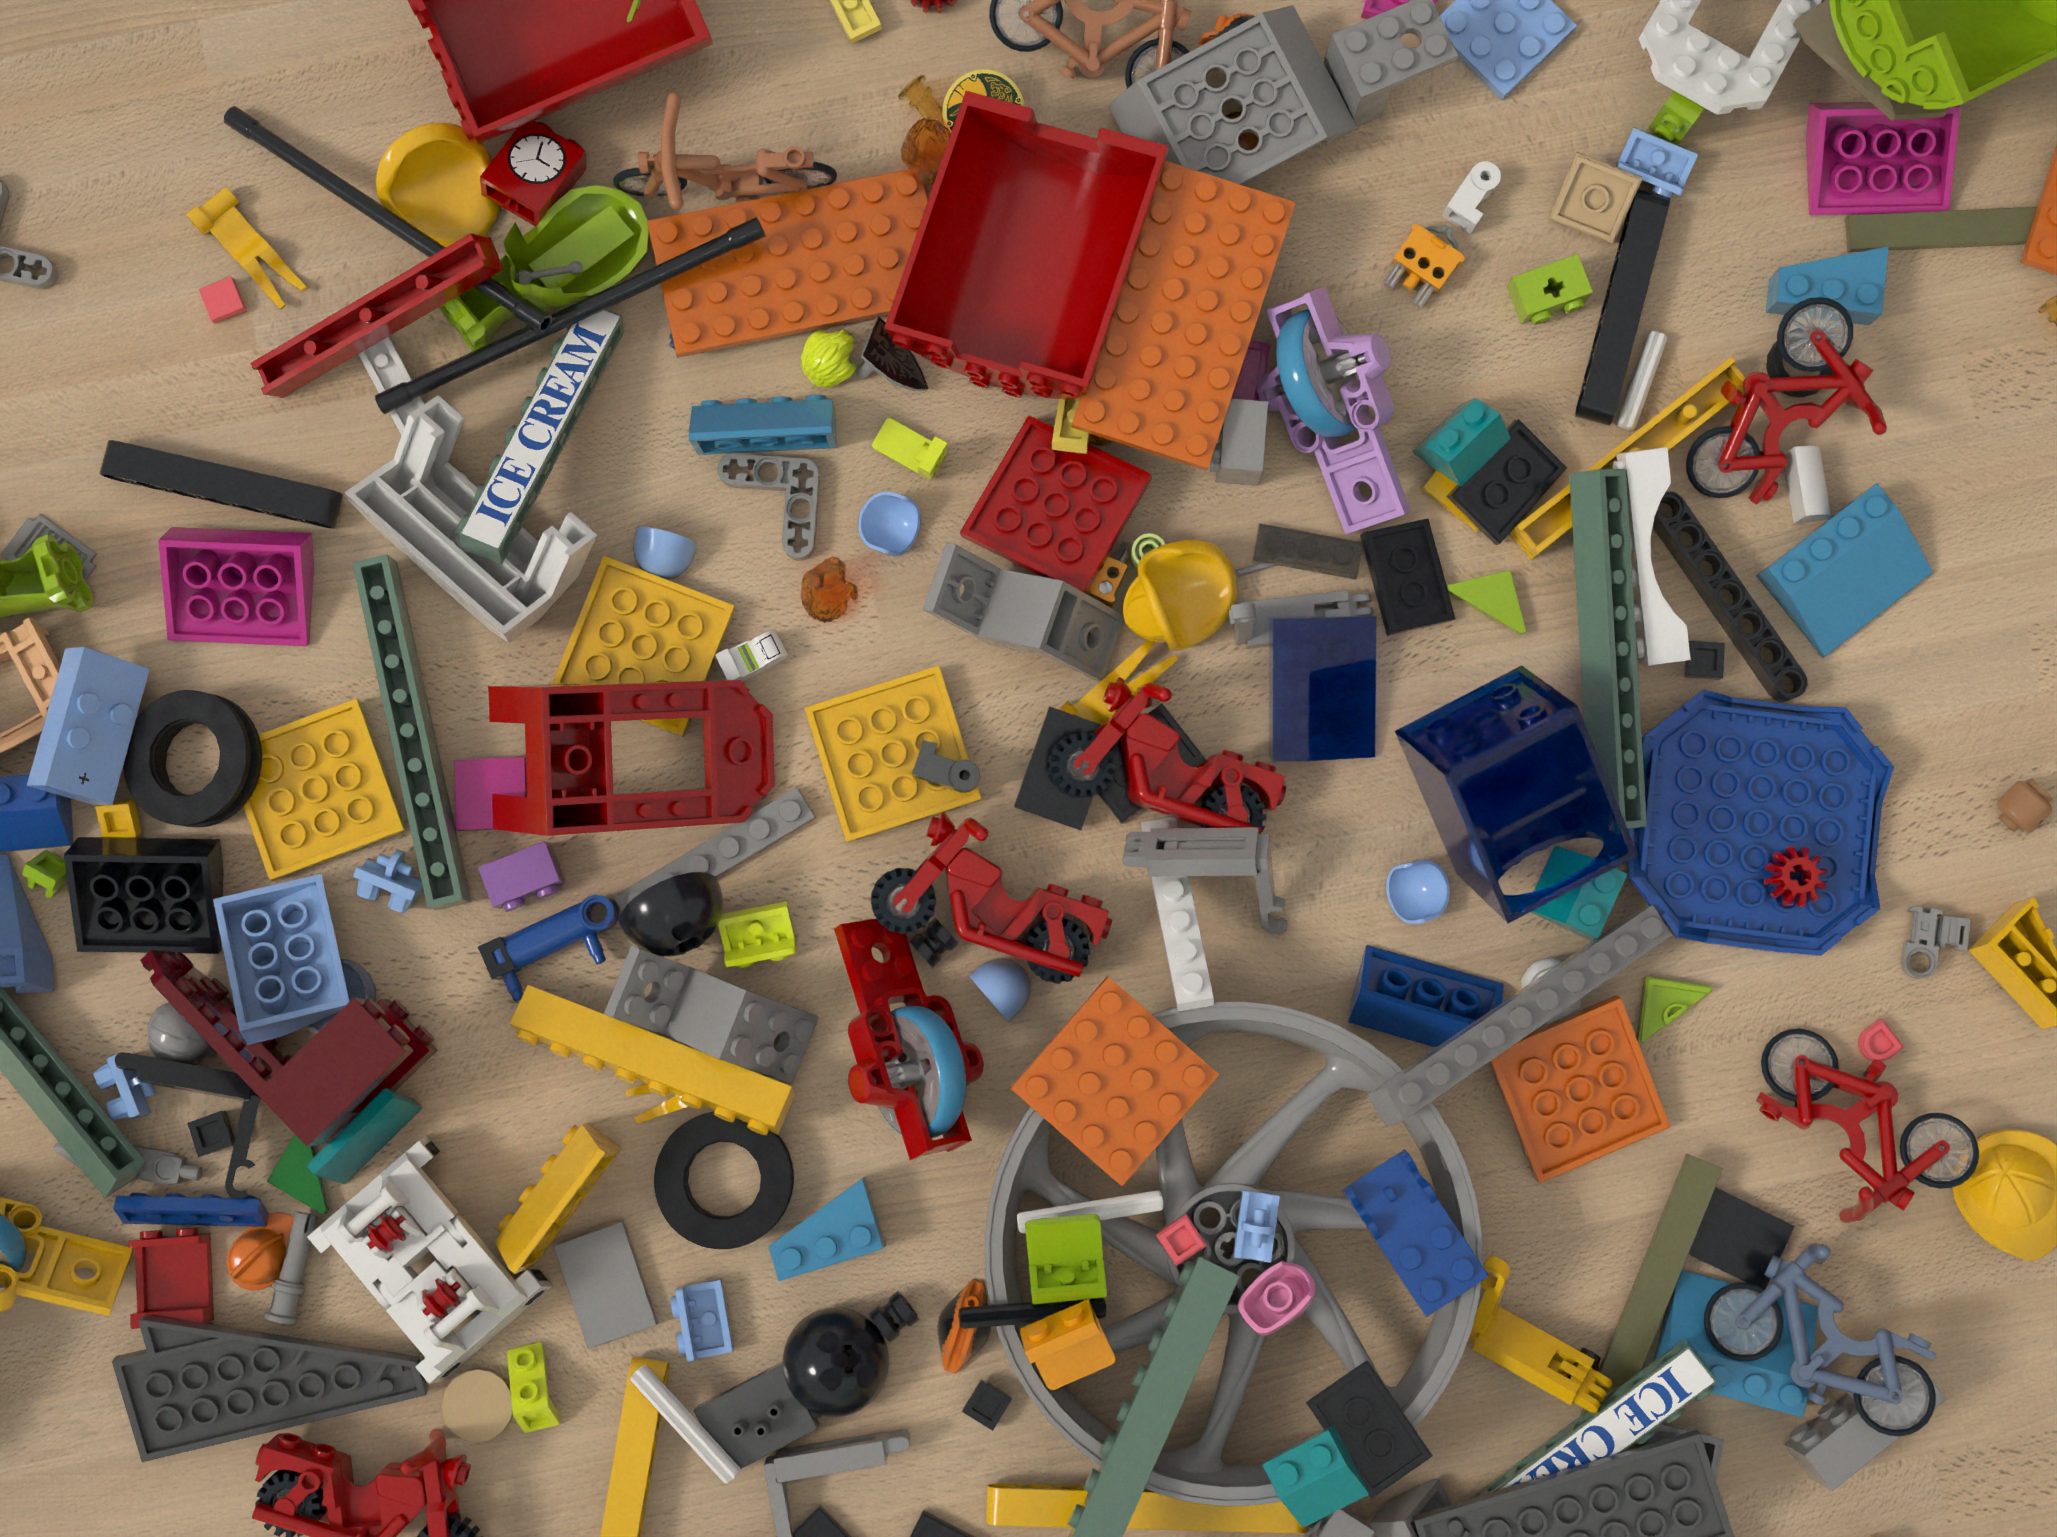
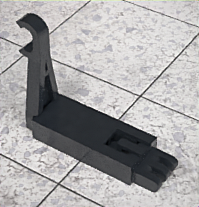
M125 1052L118 1053L115 1056L116 1067L122 1070L139 1072L137 1082L244 1101L226 1176L225 1189L234 1198L247 1197L248 1194L245 1190L237 1191L234 1189L233 1181L237 1168L244 1166L250 1169L255 1166L246 1157L260 1097L235 1072Z

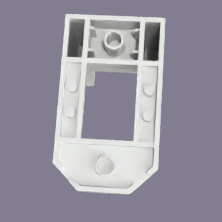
M1661 0L1638 38L1643 51H1648L1653 64L1650 68L1656 81L1716 115L1731 113L1735 108L1747 107L1748 110L1763 107L1802 37L1793 25L1795 20L1822 2V0H1781L1748 58L1688 24L1701 0Z

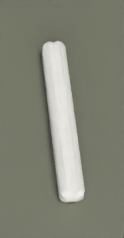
M1155 1190L1020 1212L1017 1214L1018 1229L1021 1233H1026L1025 1223L1029 1220L1097 1214L1100 1220L1161 1211L1164 1207L1161 1192Z
M646 1365L641 1366L630 1377L631 1382L725 1484L731 1482L739 1474L740 1467Z

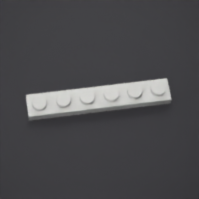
M1170 817L1141 822L1142 832H1150L1151 829L1178 828V824L1175 818ZM1151 877L1177 1010L1184 1011L1214 1006V997L1189 877Z

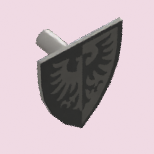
M879 316L876 317L861 354L864 362L856 367L855 370L857 376L865 379L876 371L894 387L900 386L913 391H927L928 386L923 372L909 349L894 345L891 342L892 337L884 329L886 322Z

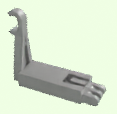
M1348 590L1243 602L1231 605V610H1228L1230 624H1233L1235 643L1236 645L1246 644V649L1351 637L1353 632L1375 629L1374 621L1360 622V617L1373 615V607L1358 608V603L1372 601L1371 594L1348 596ZM1335 618H1339V624L1331 623H1335Z
M1258 827L1151 829L1150 832H1129L1126 835L1123 864L1127 867H1147L1149 877L1255 876L1262 927L1267 932L1273 934L1287 931V920L1284 918L1274 919L1270 916L1272 911L1280 913L1284 910L1285 899L1275 897L1270 835L1259 834Z
M905 1429L878 1432L778 1449L776 1455L768 1456L764 1463L776 1537H793L786 1481L886 1465L888 1454L903 1452L908 1449L910 1433Z

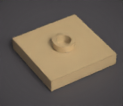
M1576 152L1551 210L1549 219L1614 244L1642 181V177Z

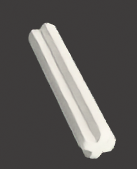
M1651 331L1647 336L1616 422L1617 426L1622 429L1633 431L1637 426L1668 339L1663 333Z

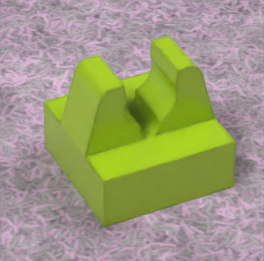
M44 850L25 863L22 875L28 878V887L34 889L38 885L43 886L47 889L45 892V897L47 898L57 894L67 882L65 860L48 850Z

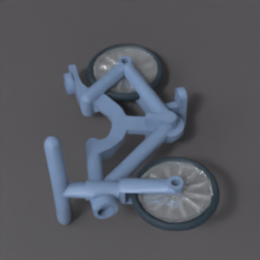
M1812 1243L1797 1259L1790 1263L1773 1255L1764 1274L1772 1278V1283L1765 1290L1751 1283L1739 1282L1720 1288L1710 1298L1704 1312L1706 1335L1711 1344L1726 1357L1737 1361H1753L1768 1355L1775 1349L1781 1339L1784 1323L1781 1308L1776 1300L1783 1294L1795 1362L1790 1368L1791 1378L1800 1387L1809 1388L1816 1383L1819 1384L1815 1393L1810 1392L1809 1400L1823 1406L1826 1399L1822 1396L1827 1386L1854 1393L1855 1406L1861 1418L1868 1426L1888 1436L1900 1437L1917 1432L1928 1423L1933 1415L1936 1405V1393L1929 1375L1920 1365L1912 1360L1895 1356L1893 1349L1897 1347L1907 1348L1933 1361L1936 1353L1929 1350L1932 1343L1911 1333L1908 1339H1905L1886 1329L1877 1330L1875 1337L1867 1341L1849 1339L1842 1334L1834 1322L1833 1312L1840 1313L1844 1308L1843 1302L1804 1273L1814 1262L1822 1264L1829 1258L1831 1250L1827 1245ZM1797 1287L1819 1302L1818 1317L1820 1327L1828 1339L1812 1355L1809 1354ZM1842 1352L1853 1356L1878 1354L1879 1357L1862 1368L1857 1378L1823 1370Z

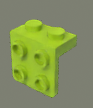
M1097 1214L1029 1220L1025 1223L1032 1304L1107 1297L1100 1217Z

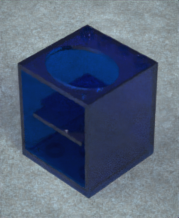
M1521 665L1395 731L1456 874L1507 923L1528 914L1638 856L1578 705ZM1578 838H1595L1603 841L1604 844L1600 853L1591 863L1557 884L1520 895H1504L1500 888L1498 880L1512 866L1521 862L1522 859L1537 851L1545 850L1563 841Z

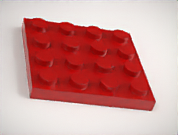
M1028 415L963 525L960 534L962 538L1041 577L1064 581L1078 590L1087 593L1150 484L1152 476L1150 473L1088 444L1087 454L1052 450L1054 427Z

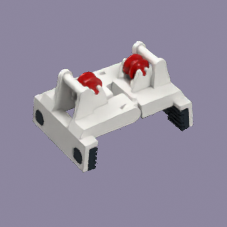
M426 1135L307 1236V1238L320 1253L332 1245L375 1299L387 1309L386 1312L424 1355L425 1359L415 1367L425 1380L431 1384L443 1382L548 1291L552 1284L539 1269L526 1270L515 1280L471 1226L460 1215L455 1216L458 1211L421 1168L440 1152ZM392 1206L388 1211H386V1212L384 1213V1211H385L388 1207ZM380 1215V1218H378L373 1224H371V1222ZM428 1252H431L436 1259L417 1274L411 1266L416 1264ZM476 1309L482 1311L458 1333L453 1331Z

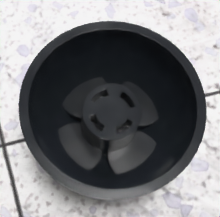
M706 872L685 873L663 880L641 892L626 905L620 914L619 925L627 938L640 949L659 956L683 955L704 944L718 926L723 906L720 884L714 875Z
M841 1307L824 1308L803 1318L790 1333L783 1353L784 1377L792 1395L806 1409L825 1417H844L867 1407L883 1388L889 1369L887 1345L877 1326L861 1313ZM843 1348H844L845 1351H847V1352L849 1353V1355H850L849 1357H848V1355H847L845 1352L842 1351Z

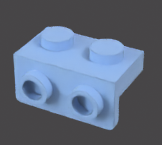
M1633 127L1616 167L1641 176L1643 181L1654 185L1652 191L1671 198L1673 193L1682 195L1684 185L1698 157V153Z
M722 1279L679 1286L675 1289L676 1296L671 1297V1307L674 1318L680 1317L682 1332L677 1333V1343L680 1354H686L687 1362L695 1361L698 1358L733 1352L734 1346Z

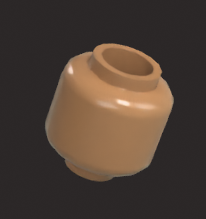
M2030 780L2028 783L2017 781L1997 801L1998 809L2002 812L1998 819L2013 832L2018 828L2024 832H2032L2052 813V806L2049 802L2053 798L2033 780Z

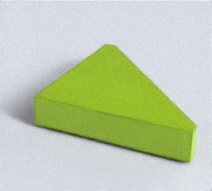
M1510 570L1447 585L1448 593L1472 605L1471 607L1491 619L1504 624L1517 632L1518 635L1527 632Z
M1644 977L1636 1035L1637 1041L1644 1043L1705 995L1711 993L1712 986Z

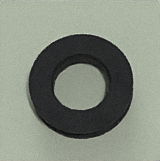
M175 691L154 700L136 718L123 765L124 777L133 799L151 817L173 825L198 828L208 827L229 819L247 803L260 777L262 747L259 734L251 718L234 702L224 697L201 691ZM192 724H203L216 736L220 750L219 767L213 780L202 791L192 795H185L177 791L169 780L166 770L167 750L173 738L183 728Z
M714 1111L696 1116L676 1129L661 1149L654 1173V1189L657 1203L669 1225L686 1240L710 1249H733L745 1246L770 1231L784 1215L789 1205L794 1185V1170L791 1156L784 1141L778 1134L768 1131L767 1135L756 1133L747 1128V1122L735 1118L734 1122H728L715 1116ZM717 1142L735 1143L748 1150L757 1161L761 1174L760 1190L753 1204L742 1213L732 1216L713 1215L702 1209L692 1197L688 1184L689 1169L696 1155L708 1145Z

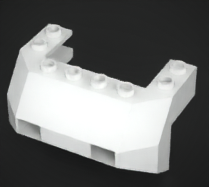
M437 395L409 414L394 459L344 493L352 505L389 542L485 627L510 643L535 624L577 579L597 534L586 523L570 512L566 515L559 531L551 526L542 533L539 541L522 527L502 565L463 549L457 530L462 517L465 514L469 515L475 505L473 500L478 488L462 472H459L448 462L465 418L453 406Z

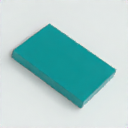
M384 1088L308 1163L307 1167L316 1176L346 1184L422 1107L415 1099Z

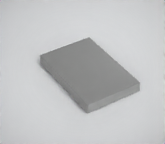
M624 1221L554 1245L588 1349L658 1324Z

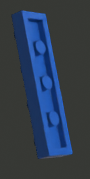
M135 1192L129 1196H116L113 1208L123 1224L266 1227L269 1214L261 1199L251 1195L245 1198H222L214 1194H204L199 1198L169 1193L165 1197H153L145 1193Z

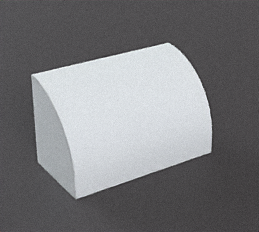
M1812 445L1793 447L1785 453L1788 458V464L1784 467L1793 523L1831 518L1820 447Z

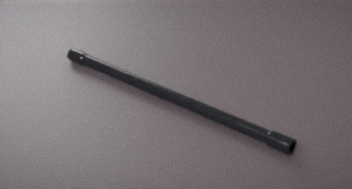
M233 106L226 111L224 115V123L247 139L255 141L426 256L431 257L446 248L263 127L258 120L238 107ZM491 277L474 287L512 312L516 318L539 333L547 331L552 323V315L528 299H523Z
M757 217L729 229L721 236L552 314V323L544 333H539L530 326H526L413 380L402 382L376 394V403L381 412L387 414L429 391L731 250L740 249L766 237Z

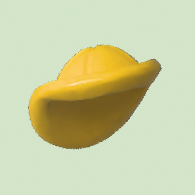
M430 123L415 127L397 138L388 147L379 162L376 174V191L380 204L445 247L450 246L470 233L484 237L495 223L500 209V205L481 195L480 176L492 159L484 144H478L475 138L469 141L463 127L459 125Z
M2001 1129L1980 1136L1976 1139L1979 1148V1160L1975 1172L1961 1185L1952 1187L1953 1197L1961 1215L1976 1233L1999 1250L2026 1261L2043 1258L2057 1246V1143L2036 1132L2021 1129ZM1970 1144L1961 1153L1954 1167L1952 1179L1963 1174L1968 1168L1971 1161Z

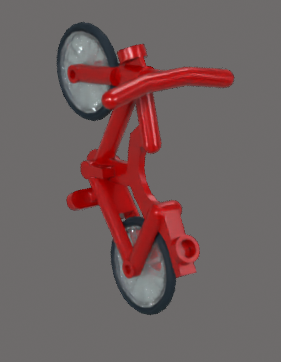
M1822 297L1803 300L1794 305L1784 315L1777 332L1779 352L1789 365L1807 372L1822 371L1830 368L1834 374L1770 378L1766 373L1756 371L1750 373L1744 379V394L1732 382L1727 381L1724 383L1720 391L1721 394L1734 406L1739 403L1730 426L1716 427L1699 436L1692 444L1686 459L1688 479L1700 493L1713 498L1735 496L1753 483L1759 469H1765L1763 478L1748 498L1756 505L1761 499L1769 501L1778 489V483L1775 482L1776 478L1788 464L1787 456L1778 448L1779 437L1783 429L1791 422L1801 418L1808 419V425L1811 428H1818L1844 403L1849 407L1861 409L1868 416L1875 434L1882 435L1886 432L1887 425L1882 410L1872 400L1864 386L1865 381L1874 370L1858 359H1855L1851 366L1843 360L1852 343L1853 323L1848 311L1839 302ZM1838 388L1822 405L1809 402L1795 404L1786 409L1782 407L1773 393ZM1759 405L1770 420L1764 433L1762 451L1759 450L1754 438L1747 433Z
M1789 1029L1780 1032L1765 1046L1761 1059L1763 1076L1775 1093L1789 1101H1794L1795 1108L1784 1106L1761 1092L1756 1099V1102L1761 1104L1759 1111L1773 1121H1779L1780 1117L1803 1130L1808 1129L1815 1120H1830L1837 1123L1845 1130L1850 1141V1148L1840 1150V1159L1874 1188V1191L1869 1187H1862L1859 1190L1856 1206L1843 1209L1840 1212L1839 1217L1842 1222L1851 1223L1863 1220L1874 1209L1888 1201L1904 1211L1915 1194L1914 1191L1907 1188L1914 1179L1929 1187L1939 1189L1952 1188L1967 1181L1975 1172L1979 1160V1148L1973 1132L1958 1118L1943 1113L1921 1115L1911 1121L1904 1129L1899 1148L1905 1167L1899 1172L1897 1171L1892 1108L1898 1101V1092L1894 1085L1889 1082H1876L1886 1068L1883 1062L1873 1059L1863 1073L1865 1079L1840 1071L1838 1058L1829 1042L1819 1034L1805 1029ZM1832 1088L1863 1098L1846 1110L1830 1104H1812V1101L1822 1098ZM1876 1111L1883 1177L1863 1160L1866 1153L1864 1133L1859 1125L1860 1122Z

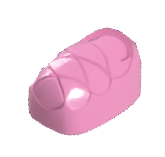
M1281 1261L1264 1271L1246 1289L1238 1303L1239 1312L1256 1333L1261 1336H1268L1290 1324L1303 1314L1316 1295V1282L1304 1267Z

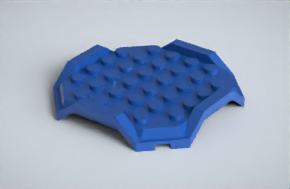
M1704 689L1642 736L1647 827L1626 829L1625 857L1627 878L1648 905L1655 907L1675 938L1768 952L1821 956L1842 940L1844 935L1880 910L1875 877L1882 803L1894 766L1879 747H1874L1861 731L1863 727L1846 707L1797 706L1729 697ZM1789 846H1794L1797 852L1800 848H1809V858L1815 855L1821 857L1820 862L1815 865L1817 869L1826 868L1828 870L1827 874L1818 877L1819 880L1824 881L1827 885L1825 889H1815L1819 898L1816 901L1807 899L1806 905L1802 907H1797L1794 900L1791 905H1782V895L1775 898L1770 896L1775 885L1764 884V879L1773 877L1772 873L1765 870V865L1769 863L1776 864L1772 855L1778 851L1784 854L1785 848ZM1792 872L1790 873V879L1801 880L1800 873Z

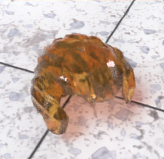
M922 118L918 120L908 130L901 147L903 163L907 165L914 176L918 177L920 183H928V185H933L951 135L950 130L936 119Z
M832 556L829 559H825L822 563L806 572L801 583L800 596L806 612L814 620L817 619L824 623L841 617L847 611L848 601L851 598L853 601L858 598L857 586L845 580L846 564L837 557Z

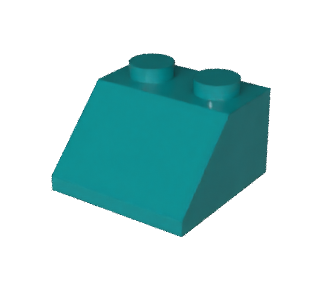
M1474 398L1457 407L1413 450V453L1462 487L1511 437L1501 415L1477 398Z
M1554 846L1525 910L1587 940L1598 939L1628 874L1595 858Z
M1334 1424L1269 1457L1262 1464L1278 1497L1303 1528L1370 1494Z

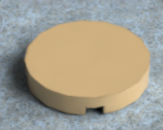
M484 1368L467 1370L454 1378L444 1391L441 1404L443 1420L449 1430L460 1439L474 1443L491 1440L502 1433L513 1419L510 1384L496 1371Z

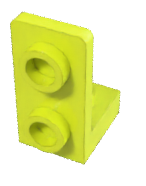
M891 418L885 420L872 443L874 450L929 481L933 480L949 452L947 442L935 436L931 441Z
M537 1342L509 1349L507 1351L512 1413L524 1433H529L560 1425L559 1411L549 1397L545 1352L542 1343Z

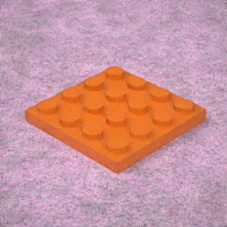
M1107 976L1011 1085L1010 1089L1120 1186H1123L1220 1074Z
M1618 995L1536 1029L1489 1062L1535 1180L1539 1184L1670 1128L1626 1009Z

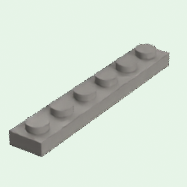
M796 787L752 813L745 822L732 825L615 895L614 899L621 911H623L626 905L641 892L668 878L691 872H706L717 878L816 818Z

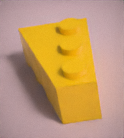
M2031 897L2014 903L1968 951L2040 1028L2046 1029L2057 1026V949L2052 941L2055 937L2050 928L2046 929L2036 909L2039 905L2035 897Z

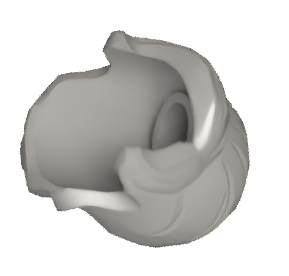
M169 1002L162 1004L152 1013L148 1023V1040L150 1049L156 1058L186 1064L201 1063L204 1058L216 1055L217 1052Z

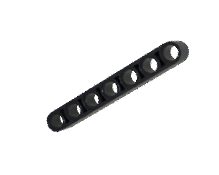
M1637 190L1627 212L1578 398L1575 417L1608 426L1613 421L1669 209L1670 198Z
M108 440L99 473L101 476L120 482L329 529H335L343 498L342 493L331 489L115 440Z
M1666 491L1660 503L1668 504L1673 510L1672 518L1664 517L1658 507L1654 517L1653 529L1767 693L1778 702H1787L1801 696L1808 686L1805 672L1685 500L1678 493ZM1680 531L1691 535L1693 539L1692 547L1684 546L1680 542ZM1700 560L1708 561L1712 565V576L1704 575L1700 571ZM1721 589H1726L1732 594V605L1724 604L1719 597ZM1741 618H1746L1752 623V634L1744 633L1741 630ZM1761 647L1769 648L1772 651L1773 661L1771 664L1762 660L1760 656ZM1782 676H1787L1792 680L1794 688L1791 693L1782 689L1780 683Z

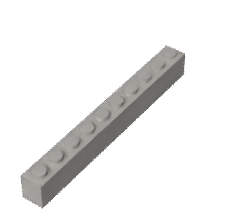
M1653 905L1631 914L1600 935L1598 939L1593 940L1377 1087L1367 1094V1097L1386 1127L1406 1120L1671 937V932Z

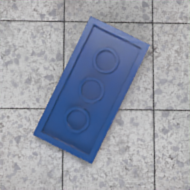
M1405 1149L1342 1190L1425 1317H1428L1489 1277L1439 1202L1431 1185L1422 1177L1414 1160Z

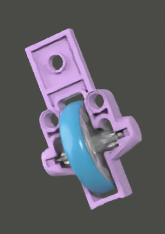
M1325 286L1308 292L1303 297L1291 302H1285L1266 309L1277 338V365L1258 380L1257 392L1261 401L1268 402V411L1281 412L1291 441L1297 450L1303 453L1314 451L1345 535L1411 512L1379 427L1389 422L1394 414L1393 402L1382 375L1391 366V353L1385 339L1377 333L1351 335L1343 323L1336 317ZM1302 304L1308 305L1309 309L1292 315L1291 310ZM1369 406L1375 411V419L1369 413ZM1358 429L1359 439L1346 444L1340 442L1338 437L1348 435ZM1310 430L1315 432L1316 440L1312 438ZM1361 481L1370 485L1372 489L1370 499L1361 495L1359 490Z

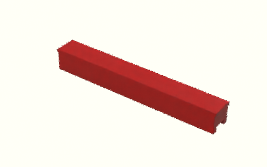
M472 233L468 234L251 362L252 368L259 371L264 383V387L261 388L263 395L284 398L504 270L491 237H483Z

